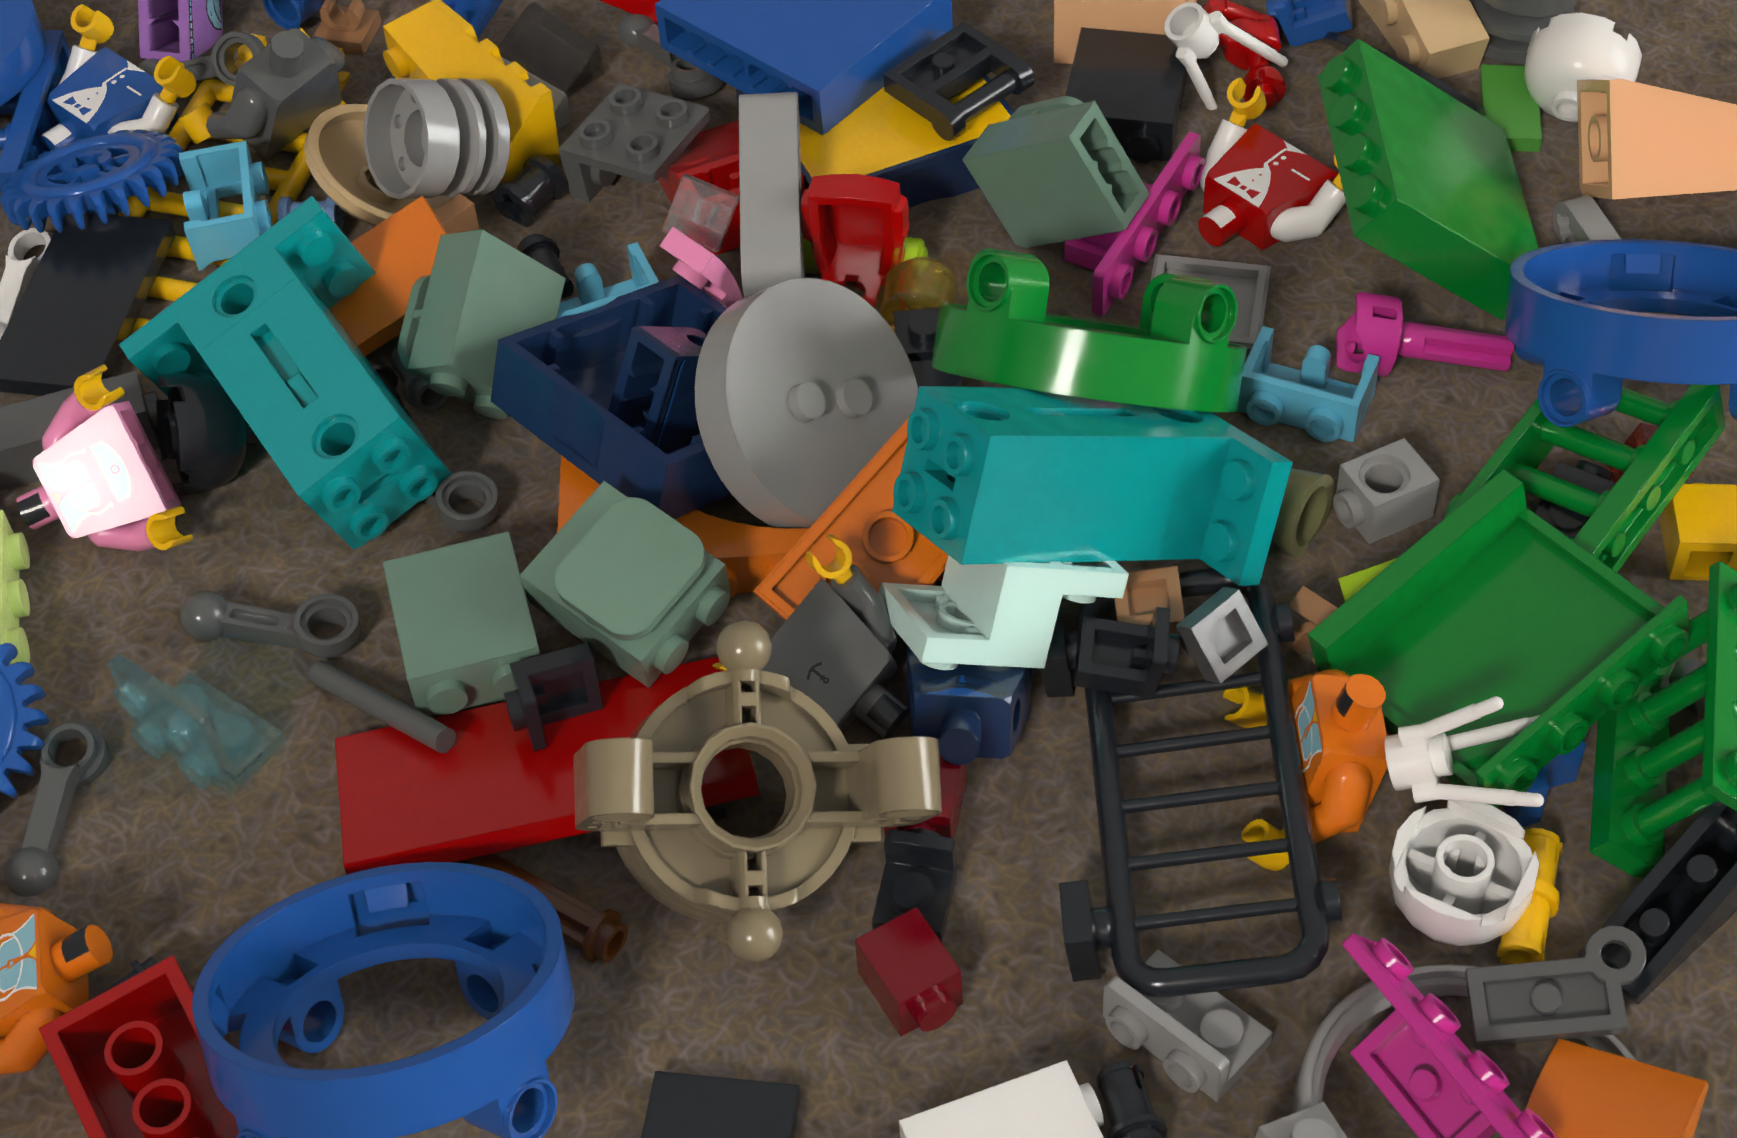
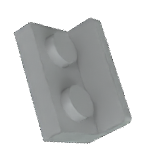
M1159 949L1145 962L1154 968L1181 966ZM1116 976L1104 986L1103 1017L1111 1034L1124 1046L1133 1050L1143 1046L1163 1061V1068L1168 1077L1177 1086L1189 1093H1196L1200 1089L1218 1102L1272 1042V1031L1218 992L1174 997H1152L1137 992Z

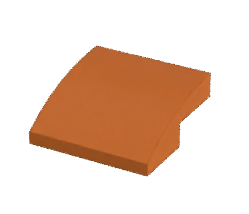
M1559 1038L1540 1073L1526 1108L1535 1112L1552 1129L1557 1138H1693L1709 1084L1705 1080Z

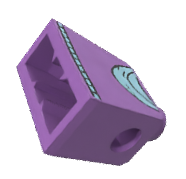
M138 0L140 58L161 60L165 56H172L178 61H186L201 56L215 45L223 33L222 7L225 0Z

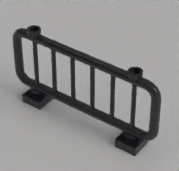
M1213 568L1179 572L1182 598L1215 594L1223 587L1239 589L1241 594L1247 598L1249 609L1268 645L1256 654L1259 672L1232 675L1221 684L1201 679L1158 685L1153 699L1261 685L1267 720L1266 726L1118 745L1113 705L1152 700V698L1085 688L1106 906L1093 908L1087 879L1059 883L1064 945L1073 982L1101 979L1099 950L1111 949L1116 972L1126 984L1137 992L1152 997H1174L1292 982L1306 977L1318 968L1328 952L1330 933L1328 923L1342 921V911L1337 879H1321L1282 647L1284 642L1295 641L1291 608L1289 602L1275 604V599L1268 582L1262 577L1259 585L1238 586ZM1096 597V601L1093 603H1083L1080 608L1078 629L1083 616L1104 619L1108 612L1116 608L1115 598ZM1061 606L1059 607L1045 667L1041 668L1047 698L1074 696L1071 671L1075 670L1078 630L1066 632ZM1270 739L1276 781L1129 800L1123 799L1119 758ZM1270 795L1279 796L1285 838L1130 857L1125 814ZM1283 852L1288 853L1294 898L1136 917L1131 871ZM1297 912L1300 941L1293 950L1287 953L1170 968H1154L1147 965L1142 960L1140 954L1138 931Z

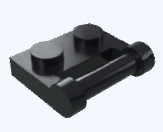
M966 22L959 24L883 74L884 91L931 122L936 133L946 141H951L966 130V123L1011 93L1020 95L1032 87L1035 81L1034 73L1025 60ZM990 72L997 75L957 103L952 104L948 101Z

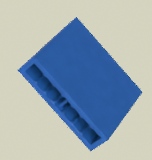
M660 0L655 4L661 48L746 94L797 92L800 123L821 135L826 134L884 87L883 74L953 29L952 0Z

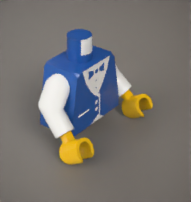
M84 4L77 6L70 18L71 26L82 35L79 45L73 44L65 73L58 86L49 93L47 101L56 126L40 136L44 150L52 151L57 149V146L75 142L80 138H90L106 132L113 134L119 130H129L131 133L138 129L149 132H161L164 135L171 131L179 118L177 112L179 105L175 101L177 97L185 98L195 91L196 79L194 74L172 56H165L157 63L154 77H152L107 47L102 48L98 52L95 51L97 44L106 42L113 35V23L108 16L99 10L94 12Z

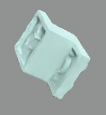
M948 555L941 586L881 582L879 594L884 598L891 626L917 656L918 660L928 667L938 670H953L957 668L958 664L1044 668L1062 597L1073 602L1086 604L1095 602L1096 597L1123 598L1129 573L1116 561L1004 562V564L961 565Z

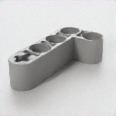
M797 92L739 95L740 256L743 294L746 297L780 282L806 277L801 229L802 190Z

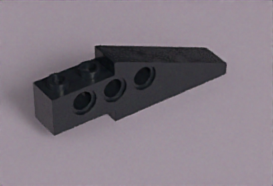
M1720 801L1704 809L1601 927L1604 928L1611 925L1623 926L1635 932L1644 944L1646 964L1640 976L1632 983L1621 986L1622 992L1638 1005L1737 912V811ZM1611 943L1601 950L1603 962L1611 968H1623L1630 961L1628 951L1620 944ZM1586 946L1579 952L1580 958L1585 957Z

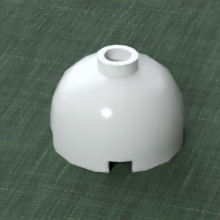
M1587 13L1560 14L1551 18L1548 27L1540 31L1538 27L1534 31L1527 50L1524 79L1531 98L1544 112L1560 120L1577 123V80L1624 79L1636 82L1642 59V53L1637 40L1629 33L1626 41L1621 35L1613 31L1615 22L1602 16Z
M1448 800L1447 808L1434 809L1426 814V806L1414 811L1397 830L1389 866L1390 883L1395 904L1414 928L1434 941L1454 946L1483 944L1509 932L1531 902L1539 868L1536 851L1532 855L1531 848L1523 840L1525 830L1516 819L1485 803Z

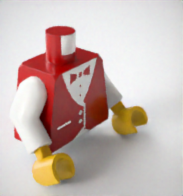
M1242 78L1233 80L1227 90V99L1233 111L1229 120L1222 119L1208 149L1205 159L1206 164L1200 179V187L1204 192L1203 213L1206 214L1198 222V228L1202 237L1210 245L1220 247L1234 235L1238 234L1262 250L1280 241L1290 242L1318 237L1325 231L1346 203L1340 174L1256 123L1248 130L1245 129L1244 126L1247 120L1255 119L1264 112L1266 99L1258 85L1253 97L1249 101L1241 103L1240 100L1245 94L1246 84ZM1334 155V164L1338 169L1336 156Z

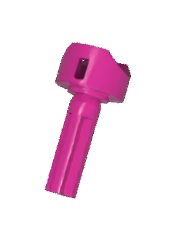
M1359 292L1355 294L1354 314L1337 329L1335 362L1336 366L1344 371L1362 373L1367 355L1379 356L1377 376L1387 377L1391 372L1398 355L1407 358L1507 372L1511 366L1514 344L1506 336L1404 322L1402 302L1399 297ZM1354 350H1363L1364 354H1356Z

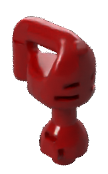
M1208 0L1202 8L1208 14L1220 11L1230 23L1275 49L1278 53L1280 52L1282 44L1278 25L1271 15L1259 13L1229 0ZM1224 33L1219 34V44L1217 47H1222L1224 58L1234 66L1249 71L1243 79L1246 84L1243 96L1244 101L1247 102L1253 97L1254 91L1259 85L1265 95V109L1272 108L1283 98L1286 91L1283 76L1277 69L1271 66L1273 62Z

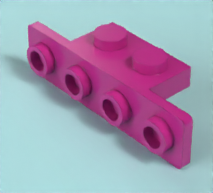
M1189 131L1154 184L1144 183L1149 196L1124 231L1066 241L1064 260L1094 270L1092 313L1104 316L1116 298L1122 300L1126 296L1131 286L1135 269L1141 261L1148 262L1155 250L1159 233L1165 225H1173L1179 214L1182 199L1187 191H1195L1199 186L1202 171L1206 164L1205 158L1200 157V134Z
M1354 933L1342 942V946L1396 1009L1357 1045L1350 1054L1418 1138H1490L1496 1131L1502 1138H1557L1552 1129L1535 1112L1528 1108L1521 1112L1503 1091L1510 1083L1502 1070L1482 1051L1476 1050L1472 1054L1455 1034L1461 1027L1459 1020L1435 995L1428 993L1424 997L1408 978L1414 971L1411 963L1391 942L1384 938L1375 942Z

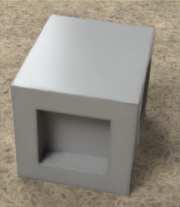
M1403 438L1340 464L1337 490L1333 497L1334 509L1338 519L1346 528L1356 527L1370 544L1433 517L1440 479L1409 442Z

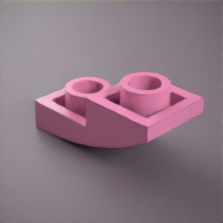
M672 227L659 245L678 259L672 270L726 308L742 299L738 284L726 265L713 253L675 227Z

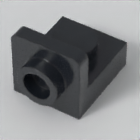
M913 828L908 831L889 829L886 832L884 841L886 863L873 914L872 928L875 929L917 907L942 943L957 877L955 840L942 837L937 832L924 828Z

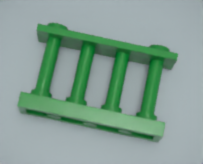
M1691 384L1680 400L1675 399L1671 403L1622 386L1621 399L1614 411L1659 426L1646 445L1641 444L1637 448L1577 426H1556L1544 416L1537 398L1466 490L1453 497L1443 519L1505 469L1523 482L1525 493L1589 517V520L1576 537L1569 538L1615 572H1618L1726 428L1720 386ZM1557 446L1624 471V474L1611 491L1606 490L1600 494L1537 470V468L1553 447Z
M1721 561L1709 567L1708 609L1689 620L1690 640L1687 648L1678 658L1680 659L1707 642L1706 663L1671 684L1668 678L1672 672V664L1667 667L1659 666L1639 684L1635 695L1624 707L1616 711L1609 710L1598 719L1589 852L1633 877L1645 878L1664 856L1665 829L1717 801L1737 811V571ZM1705 697L1704 719L1669 738L1670 716ZM1703 753L1702 776L1666 795L1667 772Z

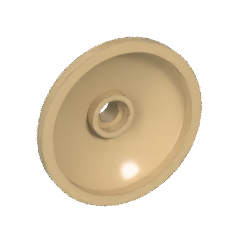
M345 104L332 107L321 113L313 121L307 133L304 144L307 165L318 185L336 205L351 216L375 227L416 199L388 197L377 186L368 168L364 149V119L368 105ZM438 195L434 198H425V200L435 210L453 197Z

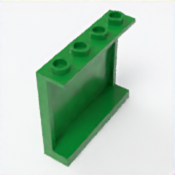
M1503 469L1307 635L1318 672L1337 669L1344 671L1350 677L1355 674L1369 675L1381 683L1386 692V699L1382 704L1385 727L1393 734H1398L1399 727L1425 723L1495 696L1503 699L1504 705L1502 709L1444 732L1446 736L1540 715L1517 736L1451 751L1453 775L1445 776L1454 785L1526 792L1535 781L1538 772L1558 754L1566 755L1576 749L1585 738L1589 727L1609 710L1616 711L1624 707L1635 695L1639 684L1659 666L1667 667L1673 664L1688 646L1690 628L1688 600L1679 595L1666 607L1662 606L1528 509L1523 482ZM1489 804V805H1492V806H1494V807H1496V808L1500 806V805H1496V804Z

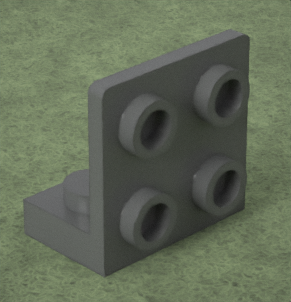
M618 83L558 149L570 195L590 203L604 186L607 187L613 183L617 174L650 184L655 183L710 121L709 107Z

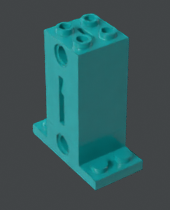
M311 196L121 342L119 346L127 358L156 386L159 377L165 374L198 373L217 378L296 494L355 550L369 540L381 535L388 525L415 504L431 496L439 484L446 477L452 475V473L329 309L342 298L353 293L360 284L376 272L314 197ZM158 387L168 397L169 387Z
M919 386L915 408L907 424L908 440L901 472L894 484L892 512L961 565L1004 564V562L1049 563L1200 559L1238 586L1259 585L1293 462L1211 412L1109 402L1024 388Z

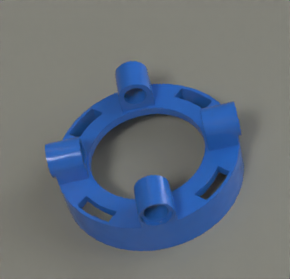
M1592 240L1539 248L1519 256L1512 262L1509 273L1505 334L1514 344L1515 352L1521 360L1544 366L1543 379L1538 388V402L1542 413L1551 423L1559 427H1570L1610 414L1617 408L1620 402L1623 379L1671 384H1730L1729 411L1731 416L1737 420V249L1666 240ZM1640 312L1667 313V314H1677V315H1686V316L1660 315V314H1649V313H1640Z
M420 862L363 870L319 883L275 903L239 927L212 954L196 982L192 998V1012L212 1087L218 1099L235 1116L239 1131L236 1138H396L431 1129L461 1117L467 1123L501 1138H543L551 1127L556 1115L558 1096L555 1086L549 1080L546 1059L562 1040L574 1009V990L561 923L555 908L546 896L534 886L506 872L464 863ZM417 958L454 960L460 988L465 999L479 1015L488 1019L483 1025L442 1046L407 1058L372 1066L332 1070L292 1068L284 1062L277 1052L278 1040L307 1053H317L327 1048L339 1034L344 1020V1005L338 979L371 966L398 960ZM241 1030L239 1050L224 1040L223 1035H227L228 1032Z

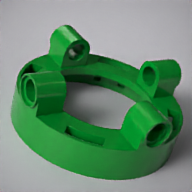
M986 248L975 255L969 266L966 280L968 304L940 303L931 364L934 369L996 384L1109 402L1202 412L1237 411L1247 347L1228 342L1229 335L1237 320L1238 304L1234 292L1226 285L1216 284L1205 278L1160 274L1150 281L1145 290L1139 326L1046 313L1049 275L1045 265L1036 256L1031 254Z

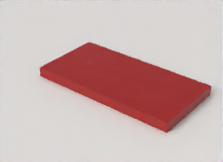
M718 656L680 664L670 674L661 673L649 688L631 675L598 682L603 709L543 725L547 748L533 751L526 729L513 731L505 702L431 717L452 728L456 733L455 743L446 753H439L391 726L335 738L343 865L346 875L363 870L405 863L456 862L593 832L575 828L574 754L585 743L609 738H629L631 733L646 717L676 692L689 686L699 678L722 672L712 666L714 663H720ZM735 748L721 751L713 756L703 774L701 793L705 807L759 795L756 773L749 750Z

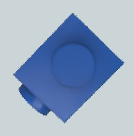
M1266 0L1268 15H1271L1277 22L1278 30L1283 29L1290 46H1300L1321 38L1324 39L1328 31L1339 34L1353 28L1351 0Z

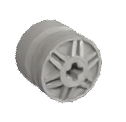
M389 78L378 85L368 102L364 119V149L368 168L377 186L388 197L397 199H418L421 196L424 198H434L438 195L454 197L459 193L469 197H480L495 190L505 175L510 155L508 118L506 109L497 91L485 80L473 78H440L437 81L423 78Z

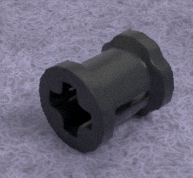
M533 155L528 158L523 165L524 170L510 183H500L494 190L493 200L499 212L504 217L524 227H529L535 221L536 212L550 199L559 200L567 191V183L559 168L552 161L541 155Z

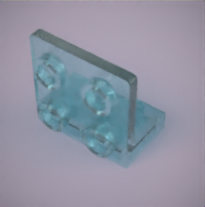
M119 653L108 662V666L118 686L113 691L114 696L132 717L135 727L131 730V733L136 742L154 758L159 759L167 753L176 759L177 765L184 776L200 789L205 790L213 784L229 796H232L287 744L281 730L192 672L172 689Z

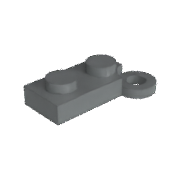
M1611 925L1599 929L1590 937L1585 948V957L1467 968L1465 970V981L1475 1047L1558 1040L1559 1038L1571 1039L1625 1034L1628 1029L1621 986L1630 984L1637 979L1646 964V949L1642 940L1635 932L1623 926ZM1611 943L1624 946L1630 956L1629 963L1620 969L1607 966L1601 957L1602 948Z

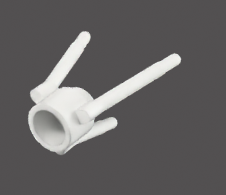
M1196 2L1180 4L1172 10L1165 21L1164 31L1178 48L1176 57L1185 66L1200 98L1209 110L1217 109V104L1196 61L1197 59L1209 58L1219 44V34L1224 33L1280 67H1285L1288 64V59L1230 23L1220 11L1208 14Z
M1495 696L1425 723L1399 727L1398 734L1385 737L1386 762L1393 787L1396 791L1412 789L1415 803L1443 799L1507 806L1541 807L1544 803V797L1539 793L1440 783L1442 776L1453 775L1451 751L1517 736L1540 715L1446 736L1444 733L1446 731L1502 709L1504 705L1503 699Z

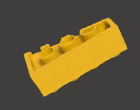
M432 0L383 26L388 48L383 51V57L388 69L395 78H423L435 81L440 78L482 79L497 91L506 109L510 128V155L505 175L500 183H510L524 170V163L533 155L544 156L555 165L562 163L558 150L559 142L551 90L541 82L532 87L525 82V80L529 79L527 70L516 61L505 66L498 46L488 38L478 43L473 26L442 0Z

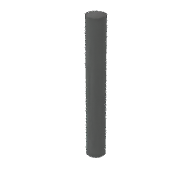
M319 660L311 666L308 678L312 684L439 753H446L453 747L456 733L452 728L324 660Z

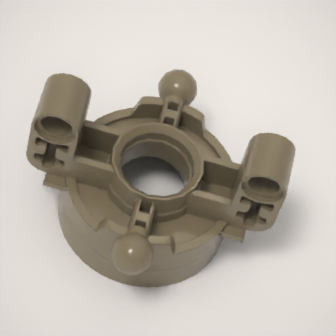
M741 620L732 622L723 628L718 636L716 651L720 663L727 671L699 678L689 686L676 692L646 717L631 733L629 738H609L585 743L574 754L575 828L584 831H600L601 847H616L633 878L647 893L669 909L697 920L728 923L726 937L733 953L746 962L759 963L767 961L774 956L782 944L784 932L780 919L774 912L799 902L826 882L841 864L851 843L881 842V827H897L921 823L941 814L942 804L938 739L913 736L887 738L871 744H848L836 723L825 710L810 697L791 687L788 677L762 670L767 665L771 656L772 644L769 634L758 623ZM735 748L756 751L772 761L781 774L786 791L784 813L775 828L766 835L754 838L731 835L716 825L706 811L701 793L703 774L713 756L719 752Z

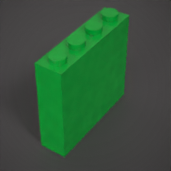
M1357 39L1341 55L1332 58L1324 70L1317 76L1353 236L1494 317L1505 319L1511 264L1519 256L1539 249L1505 130L1370 45Z

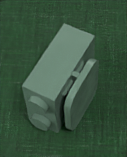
M1061 96L1018 107L1009 120L989 124L962 159L1013 242L1025 248L1124 231L1149 196L1148 190L1096 102L1084 103L1070 96Z
M483 229L441 235L431 275H424L417 279L411 289L398 341V353L403 366L411 374L429 382V388L433 391L473 403V411L482 416L506 419L508 414L491 402L498 339L556 319L566 278Z
M605 481L602 482L519 575L531 605L580 640L588 643L590 647L648 688L661 673L670 674L680 665L687 654L691 638L703 624L710 626L721 617L729 604L731 593L726 565L704 550L702 541L694 532L647 500L636 497L628 498Z
M509 531L383 561L407 681L416 710L429 717H436L505 702L503 693L515 690L509 663L540 655Z

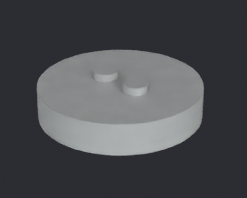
M797 278L780 282L752 293L728 307L715 321L704 340L698 358L694 386L695 408L700 435L715 471L730 493L743 507L760 520L775 528H810L914 411L918 394L916 378L908 356L886 320L875 308L855 292L842 285L818 278Z

